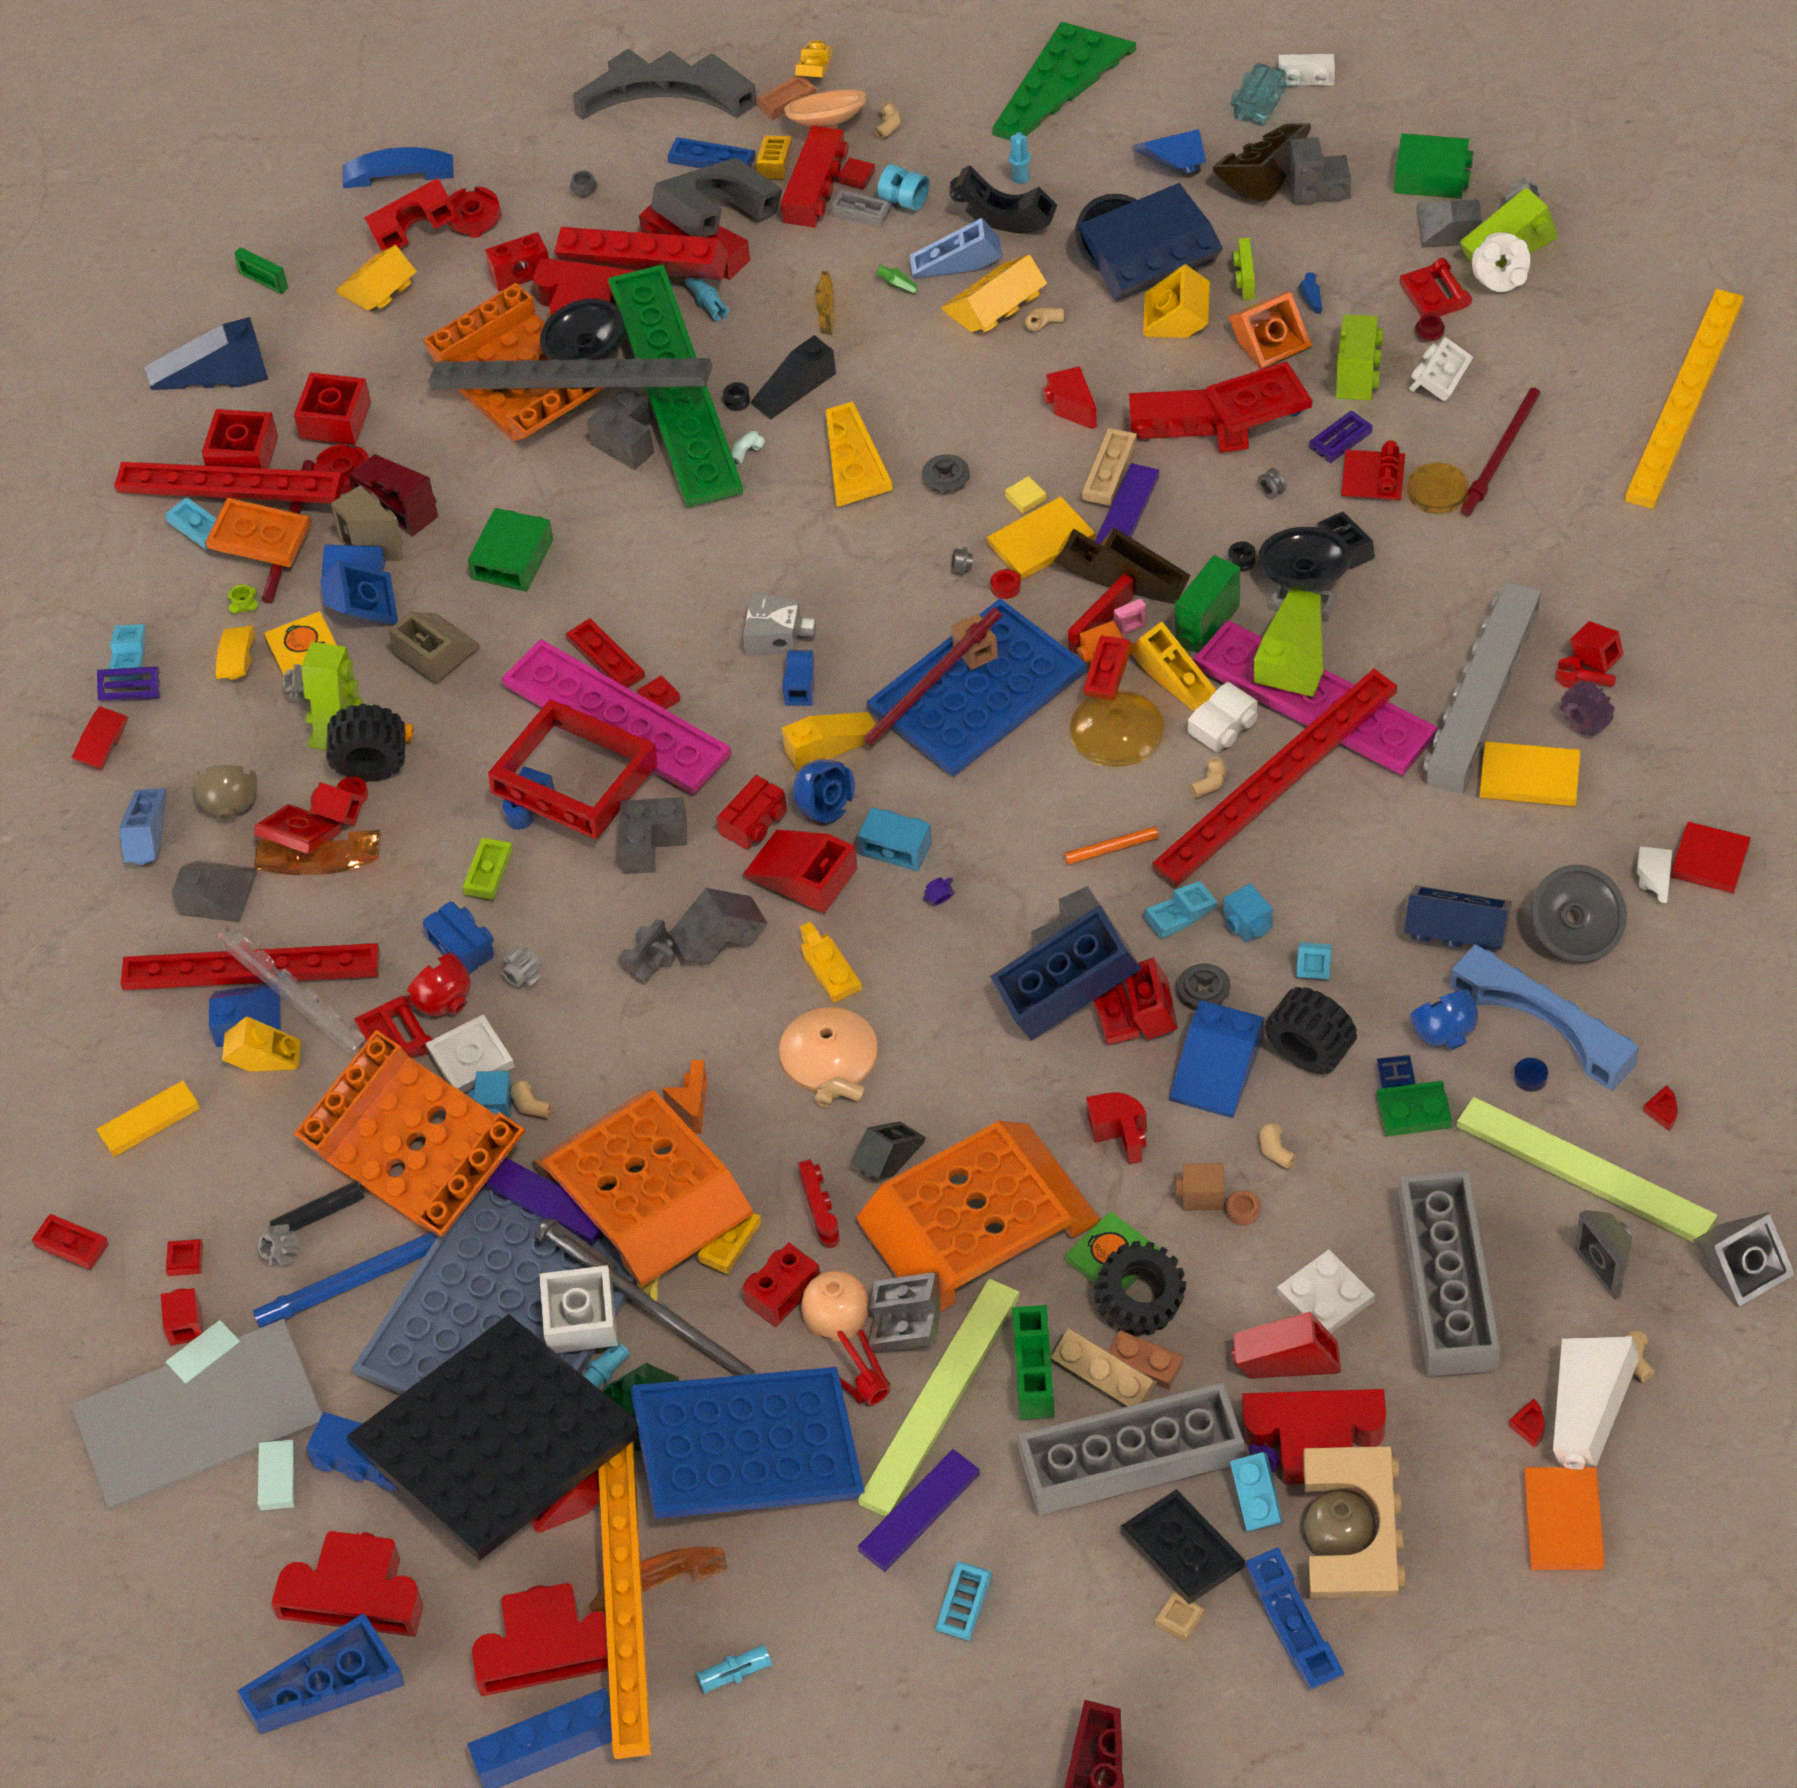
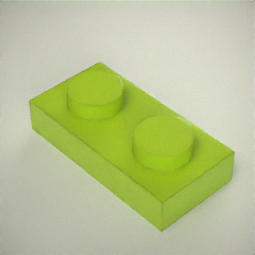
M1238 238V250L1233 251L1234 268H1239L1240 270L1235 271L1236 288H1242L1243 300L1255 299V277L1250 238Z
M481 838L462 886L464 895L491 900L495 899L513 852L512 842Z

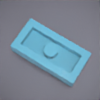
M186 497L165 514L166 520L177 530L207 550L205 541L217 518Z
M1262 1452L1230 1461L1246 1531L1252 1532L1283 1524L1284 1521L1267 1453Z

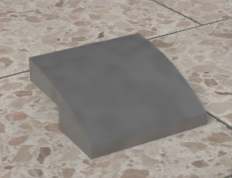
M936 1272L874 1282L869 1310L874 1315V1322L868 1344L874 1353L936 1344L940 1315L939 1276Z

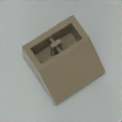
M360 485L331 503L340 540L343 545L382 547L386 561H400L404 558L401 548L403 540L396 528L398 520L391 510L388 509L386 511L381 506L379 499L374 493L369 494Z
M409 612L388 629L394 653L435 683L479 648L477 641L437 613Z

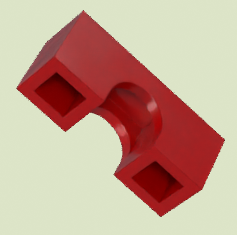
M436 178L369 214L364 219L379 247L384 251L394 245L400 249L409 244L406 233L408 228L415 222L428 221L435 230L459 217L439 178Z

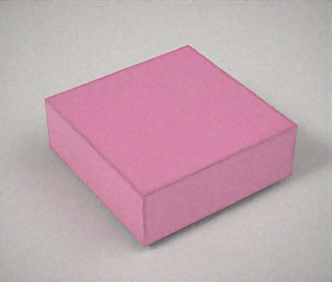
M1141 598L1114 610V623L1123 636L1146 626V604Z

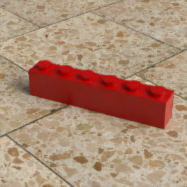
M560 227L554 250L559 260L637 271L664 264L667 276L723 280L729 256L718 238Z

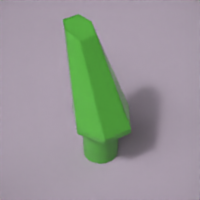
M879 265L876 276L888 280V284L912 293L916 292L917 285L897 267L889 269Z

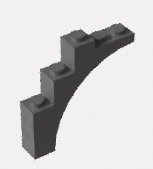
M629 48L608 61V72L572 94L575 113L582 120L605 108L642 98L672 97L704 102L722 109L735 118L740 117L757 105L755 84L713 53L690 66L672 51H669L649 64Z

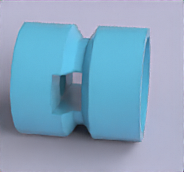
M889 164L880 177L878 196L883 200L894 204L899 202V205L918 211L926 201L930 181L925 175L914 171L908 172L906 168Z

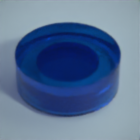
M1524 1058L1516 1064L1514 1081L1520 1089L1535 1092L1545 1087L1548 1080V1068L1543 1061L1537 1058Z

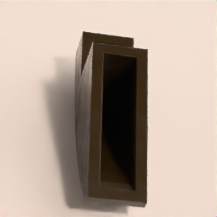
M1115 527L1112 528L1100 544L1073 529L1063 541L1053 562L1067 570L1108 588L1122 575L1126 574L1133 578V595L1149 598L1178 600L1191 576Z

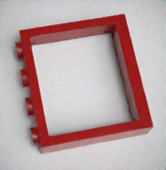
M549 699L488 772L491 794L597 840L620 812V801L629 800L657 766L656 744L646 738H640L626 732L618 726H612L598 720L595 716L577 711L567 704H561ZM554 726L632 759L594 807L515 773Z

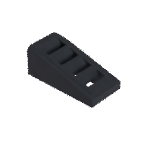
M1344 511L1317 523L1318 528L1332 531L1346 541L1351 553L1349 569H1353L1375 558L1373 540Z

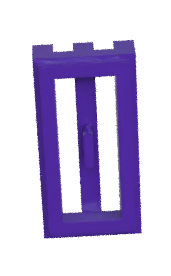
M1351 410L1309 441V448L1313 451L1317 449L1318 455L1321 457L1326 456V461L1331 464L1343 455L1346 449L1350 450L1370 435L1373 425ZM1353 421H1355V423L1352 424L1350 427H1348L1347 429H1344V428L1347 427L1349 424H1351ZM1336 435L1334 439H1332L1330 442L1324 445L1326 441H1328L1330 438Z
M156 666L97 670L98 700L115 701L160 698V680L158 676L160 668ZM151 675V680L104 682V677ZM151 687L152 691L105 693V689Z

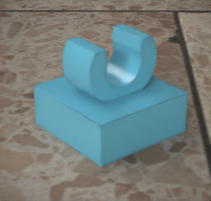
M1299 942L1297 977L1329 980L1332 944Z

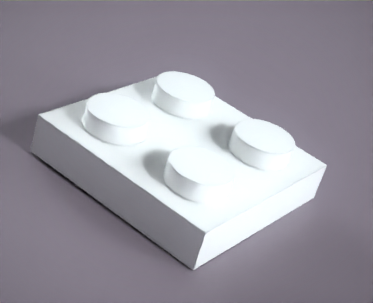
M484 1014L425 1043L428 1053L446 1081L463 1093L475 1088L476 1071H508L515 1067L512 1057Z
M1329 1249L1277 1287V1295L1297 1315L1311 1311L1331 1334L1375 1302V1294Z

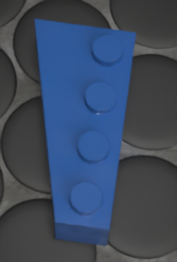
M363 1613L240 1688L237 1692L242 1706L258 1732L263 1734L405 1686L400 1668Z

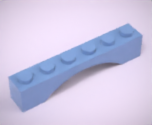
M1475 944L1451 969L1450 988L1455 992L1469 990L1474 997L1476 1005L1510 1007L1530 1013L1559 1031L1574 1048L1581 1060L1585 1074L1611 1091H1614L1636 1066L1639 1046L1629 1037L1613 1031L1602 1020L1589 1016L1581 1011L1573 1002L1565 1001L1554 994L1546 985L1538 984L1527 977L1519 968L1511 967L1498 959L1493 952L1484 950Z

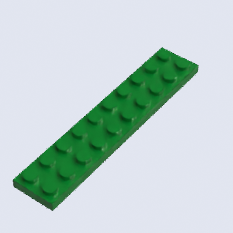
M664 264L608 278L616 307L624 319V330L634 359L697 358ZM707 384L706 386L644 387L686 508L743 494V485Z

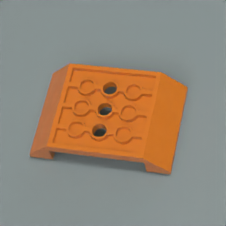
M514 283L423 339L435 362L548 360L540 345V334L546 322L536 314L533 297L517 283ZM606 387L501 388L508 390L505 393L496 392L500 389L457 390L512 441H517L532 435Z
M375 1030L293 1134L332 1167L351 1180L359 1181L364 1189L425 1231L444 1237L526 1130L502 1113L494 1114L410 1058L400 1045ZM436 1112H446L444 1121L439 1124L431 1123L432 1116ZM418 1137L426 1138L425 1145L421 1149L411 1150V1143L414 1139ZM395 1164H405V1169L401 1175L396 1177L390 1176V1170Z
M655 1090L641 1091L532 1161L533 1166L543 1177L555 1182L557 1181L612 1242L619 1251L623 1267L641 1287L754 1214L753 1209L729 1169ZM664 1147L672 1148V1150L669 1153L664 1155L656 1153L659 1149ZM635 1165L644 1166L639 1172H629V1169ZM607 1183L616 1184L611 1190H601V1187Z
M997 1121L886 1181L856 1216L857 1223L896 1278L932 1272L937 1273L940 1287V1312L956 1304L954 1289L1062 1229H1065L1073 1239L1094 1227L1101 1220L1028 1123ZM955 1175H964L968 1178L965 1183L960 1185L950 1182V1179ZM973 1199H980L986 1203L979 1209H973L968 1206V1203ZM993 1223L1004 1227L1001 1232L996 1234L986 1231V1227Z

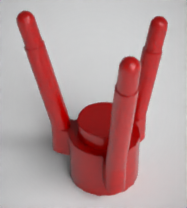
M839 1330L837 1336L861 1371L855 1379L856 1388L839 1376L841 1387L851 1394L859 1405L864 1401L869 1406L878 1404L890 1393L889 1386L891 1383L883 1374L874 1351L868 1345L869 1340L865 1332L859 1330L858 1336L873 1370L867 1368L850 1340H848L843 1331Z

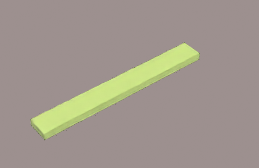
M1476 1097L1471 1099L1457 1120L1458 1128L1693 1242V1239L1711 1230L1717 1221V1214Z
M988 1279L865 1486V1493L859 1496V1505L886 1517L900 1503L1011 1314L1012 1307H1015L1020 1298L1019 1291Z

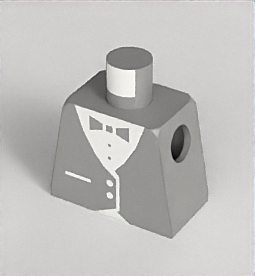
M751 592L743 632L745 656L786 654L788 650L796 649L798 636L815 637L816 619L801 618L798 601L759 592Z

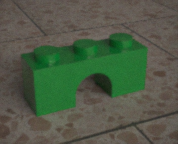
M1047 1305L1012 1307L1020 1420L1055 1417Z

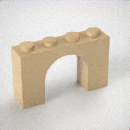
M1391 1446L1304 1448L1305 1492L1344 1490L1363 1497L1372 1506L1379 1525L1376 1538L1361 1552L1352 1555L1309 1556V1599L1397 1597L1399 1587H1405L1404 1565H1397V1551H1403L1402 1529H1395V1515H1401L1400 1493H1394L1393 1479H1399L1398 1457H1392Z

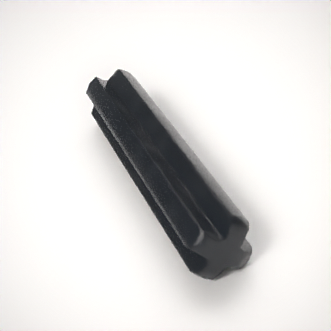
M354 1181L272 1219L269 1222L270 1226L288 1224L289 1231H296L364 1199L365 1191L359 1181Z

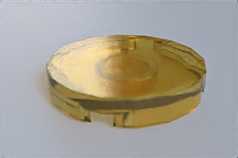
M1440 462L1428 463L1415 469L1410 475L1407 492L1410 501L1414 505L1416 503L1421 506V510L1433 514L1449 513L1465 502L1468 481L1465 474L1455 466Z

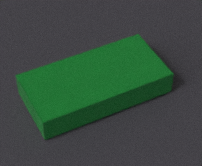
M242 247L234 252L240 274L281 294L288 289L282 267Z

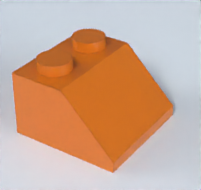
M1291 292L1276 294L1228 316L1238 343L1260 369L1312 346Z

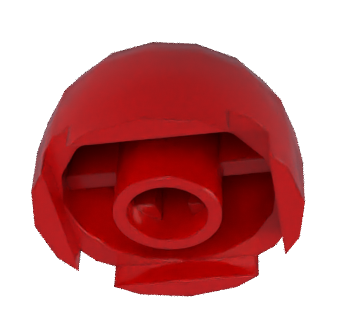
M448 953L438 958L441 964L437 967L432 968L430 965L425 967L414 978L407 989L410 995H406V998L424 1014L443 1016L451 1012L454 1015L460 1012L467 1004L465 998L469 994L471 987L469 972L454 953Z

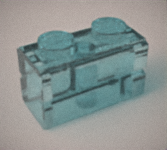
M1257 63L1251 72H1246L1242 79L1241 89L1235 90L1231 99V106H1234L1235 119L1244 122L1250 121L1252 124L1264 126L1286 90L1285 70L1275 67L1271 69L1268 65Z

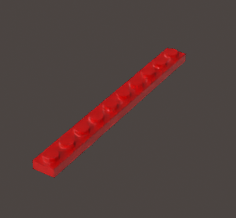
M1373 668L1152 862L1153 870L1174 887L1181 884L1397 693V685Z

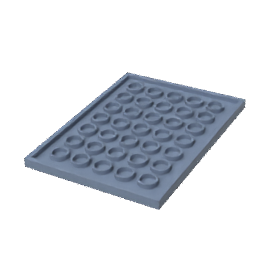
M545 1178V1179L549 1180L550 1182H552V1183H554V1184H556V1185H558V1186L561 1187V1185H560L559 1183H557V1182H555V1181H553V1180H550V1179H548V1178ZM483 1186L445 1236L437 1237L352 1367L355 1375L398 1394H403L508 1314L546 1344L543 1330L539 1274L587 1267L549 1239L544 1243L538 1239L537 1227L545 1219ZM602 1234L592 1247L617 1264V1268L614 1270L636 1285L638 1282L623 1267L618 1249ZM613 1286L616 1318L628 1296ZM597 1348L557 1354L579 1373H582Z

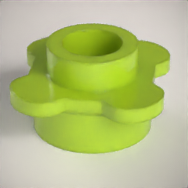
M245 584L233 587L227 594L231 602L228 607L229 611L237 614L239 612L256 610L258 608V602L255 600L257 590Z

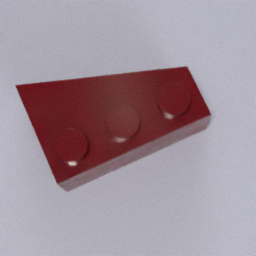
M376 454L349 473L352 490L361 485L369 494L374 493L379 499L381 506L386 511L389 509L394 513L398 520L397 526L412 537L438 517L437 500L433 495L430 477Z

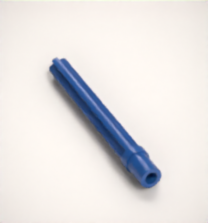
M429 1232L291 1294L281 1295L275 1298L276 1300L252 1310L255 1319L261 1328L281 1319L291 1318L297 1312L424 1257L437 1239V1236Z

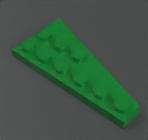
M1060 22L993 125V136L1010 140L1011 136L1016 135L1017 132L1027 136L1041 125V120L1047 115L1057 113L1060 110L1061 104L1067 100L1072 101L1098 81L1100 74L1106 69L1116 67L1119 64V59L1124 55L1130 56L1136 51V42Z

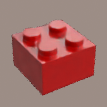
M310 372L294 412L300 439L356 445L371 405L366 378Z
M215 409L202 449L205 466L268 469L278 439L272 412Z

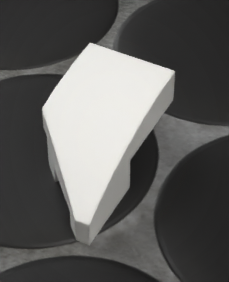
M1640 846L1637 874L1640 876L1638 887L1644 891L1653 890L1658 894L1660 902L1667 903L1672 850Z

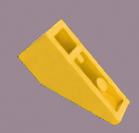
M1162 621L1132 645L1130 653L1144 671L1192 711L1195 712L1203 703L1209 701L1216 692L1215 687Z
M869 712L808 716L782 727L784 750L797 772H799L802 766L812 760L831 759L866 744L862 738L876 723Z

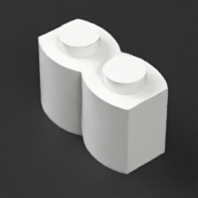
M1226 682L1216 690L1209 701L1197 708L1188 719V734L1216 753L1225 747L1229 748L1236 741L1239 732L1245 728H1250L1256 722L1258 717L1257 700L1230 682Z

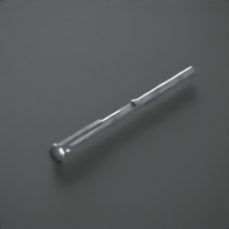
M545 1219L539 1223L536 1233L542 1243L549 1239L587 1268L608 1265L612 1285L736 1375L756 1374L755 1370L672 1312L664 1302L659 1304L646 1292L614 1269L617 1268V1264L559 1224L558 1221Z

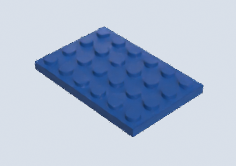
M1001 598L979 614L983 618L995 607L1003 615L990 628L997 638L998 658L970 670L961 657L891 726L893 730L953 777L1087 672V664ZM952 636L867 701L868 710L882 719L954 647Z
M837 1367L632 1386L631 1397L638 1424V1434L655 1519L858 1499L861 1494L865 1493Z

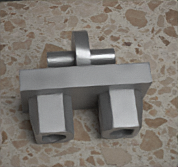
M655 919L650 927L641 926L635 934L637 945L634 950L624 949L618 957L624 970L632 972L638 983L646 984L660 964L669 966L675 960V954L671 950L675 941L666 931L664 920Z

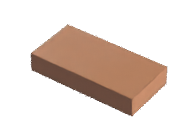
M795 76L756 98V104L758 108L774 120L785 114L784 108L787 104L799 98L816 94V87L803 76Z

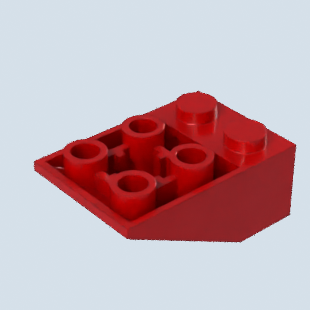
M776 829L745 870L743 877L825 914L858 869L855 845L828 833Z

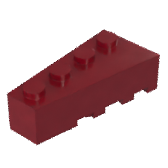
M1084 1700L1064 1788H1124L1121 1709Z

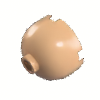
M832 1270L821 1273L809 1282L803 1291L801 1311L805 1326L814 1336L820 1338L821 1335L831 1337V1341H841L837 1336L839 1330L843 1331L848 1339L858 1334L859 1330H863L866 1325V1319L870 1315V1301L864 1285L855 1276L843 1271Z

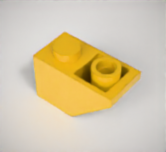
M246 1016L224 1033L222 1060L248 1072L295 1070L299 1067L301 1039Z

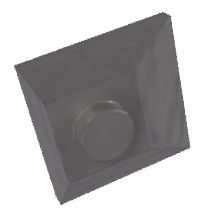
M1479 200L1418 203L1422 248L1461 246L1460 241L1482 223Z
M194 861L182 866L171 892L179 915L240 922L257 874V869L203 861Z
M1584 1210L1579 1214L1575 1250L1613 1299L1616 1300L1621 1296L1632 1240L1631 1232L1627 1225L1623 1222L1619 1223L1611 1212Z
M1770 1213L1758 1214L1719 1224L1693 1239L1706 1272L1737 1307L1744 1305L1795 1275Z

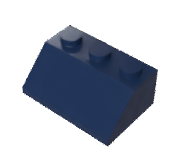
M1416 885L1409 895L1404 933L1411 934V939L1429 942L1432 937L1444 939L1443 944L1448 946L1462 947L1463 943L1476 944L1484 950L1495 952L1496 948L1502 949L1504 945L1512 901Z

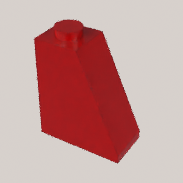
M1311 1311L1233 1333L1235 1347L1231 1349L1232 1360L1235 1366L1240 1368L1250 1379L1341 1373L1338 1341Z

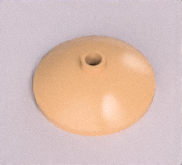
M855 89L826 91L792 101L785 106L784 110L785 115L790 120L804 126L811 127L813 125L837 129L839 123L849 120L863 108L867 97L864 91Z
M838 1007L818 1008L800 1015L786 1028L779 1045L781 1065L787 1076L799 1086L811 1091H815L820 1084L836 1077L856 1084L859 1083L872 1070L878 1054L877 1038L871 1025L857 1013Z

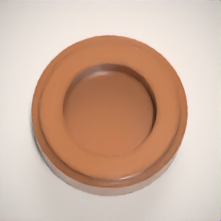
M1246 1190L1232 1193L1226 1202L1227 1217L1234 1224L1241 1226L1254 1223L1260 1215V1201L1258 1197Z

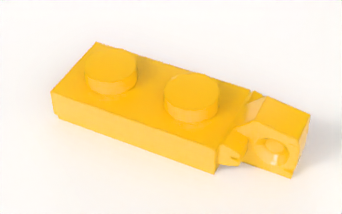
M811 921L800 926L801 939L804 944L800 945L803 958L831 1001L836 1003L861 991L862 983L832 938H829L826 933L820 936Z

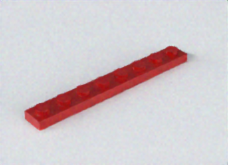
M121 461L114 487L118 493L332 503L340 498L345 478L341 472Z
M378 943L126 956L123 957L120 983L123 990L378 977L380 948Z

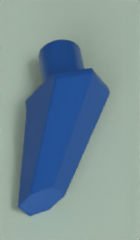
M1309 272L1306 273L1305 279L1301 281L1298 288L1311 310L1321 314L1323 310L1320 286L1316 284V274Z

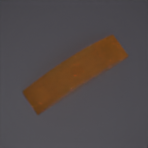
M380 829L349 832L348 840L327 841L309 854L267 839L257 840L254 866L259 870L287 875H324L356 869L378 859L381 832Z
M689 1547L672 1550L648 1558L641 1562L643 1592L648 1591L689 1572L695 1584L728 1570L725 1553L720 1547ZM604 1588L589 1604L591 1613H606Z

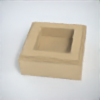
M1173 1591L1156 1617L1155 1626L1187 1643L1205 1615V1608L1194 1602L1189 1605L1179 1594Z

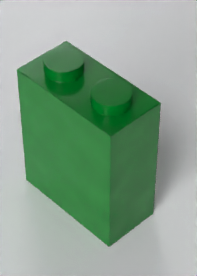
M1401 133L1395 169L1394 193L1462 199L1463 188H1469L1471 171L1466 170V168H1472L1474 151L1469 150V139Z
M494 508L468 558L472 580L527 592L554 540L550 520L539 516L517 513L512 510Z
M1213 555L1175 603V638L1184 649L1199 653L1240 607V566Z

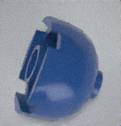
M822 758L808 762L802 766L793 783V797L796 805L803 814L823 823L835 822L847 811L842 809L846 805L847 800L852 801L855 789L853 772L850 768L845 767L843 763L832 759Z
M1469 990L1457 991L1439 997L1441 1001L1430 1005V1002L1425 1003L1410 1013L1414 1029L1423 1041L1436 1047L1447 1045L1448 1050L1459 1048L1467 1043L1465 1037L1474 1032L1478 1022L1476 1002Z

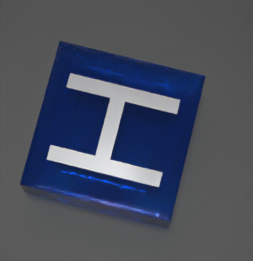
M1410 1055L1377 1059L1381 1089L1416 1084Z

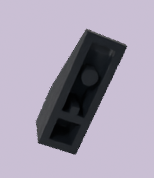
M813 335L790 352L754 396L751 404L771 420L836 374L834 350Z

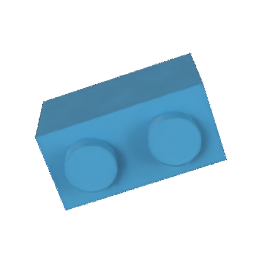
M871 807L857 835L859 855L919 871L932 844L931 824L919 818H909L895 814L890 810H880Z

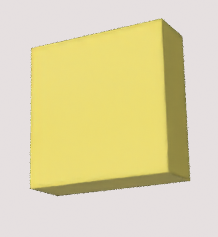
M1029 476L1005 490V497L1022 514L1047 501V493Z

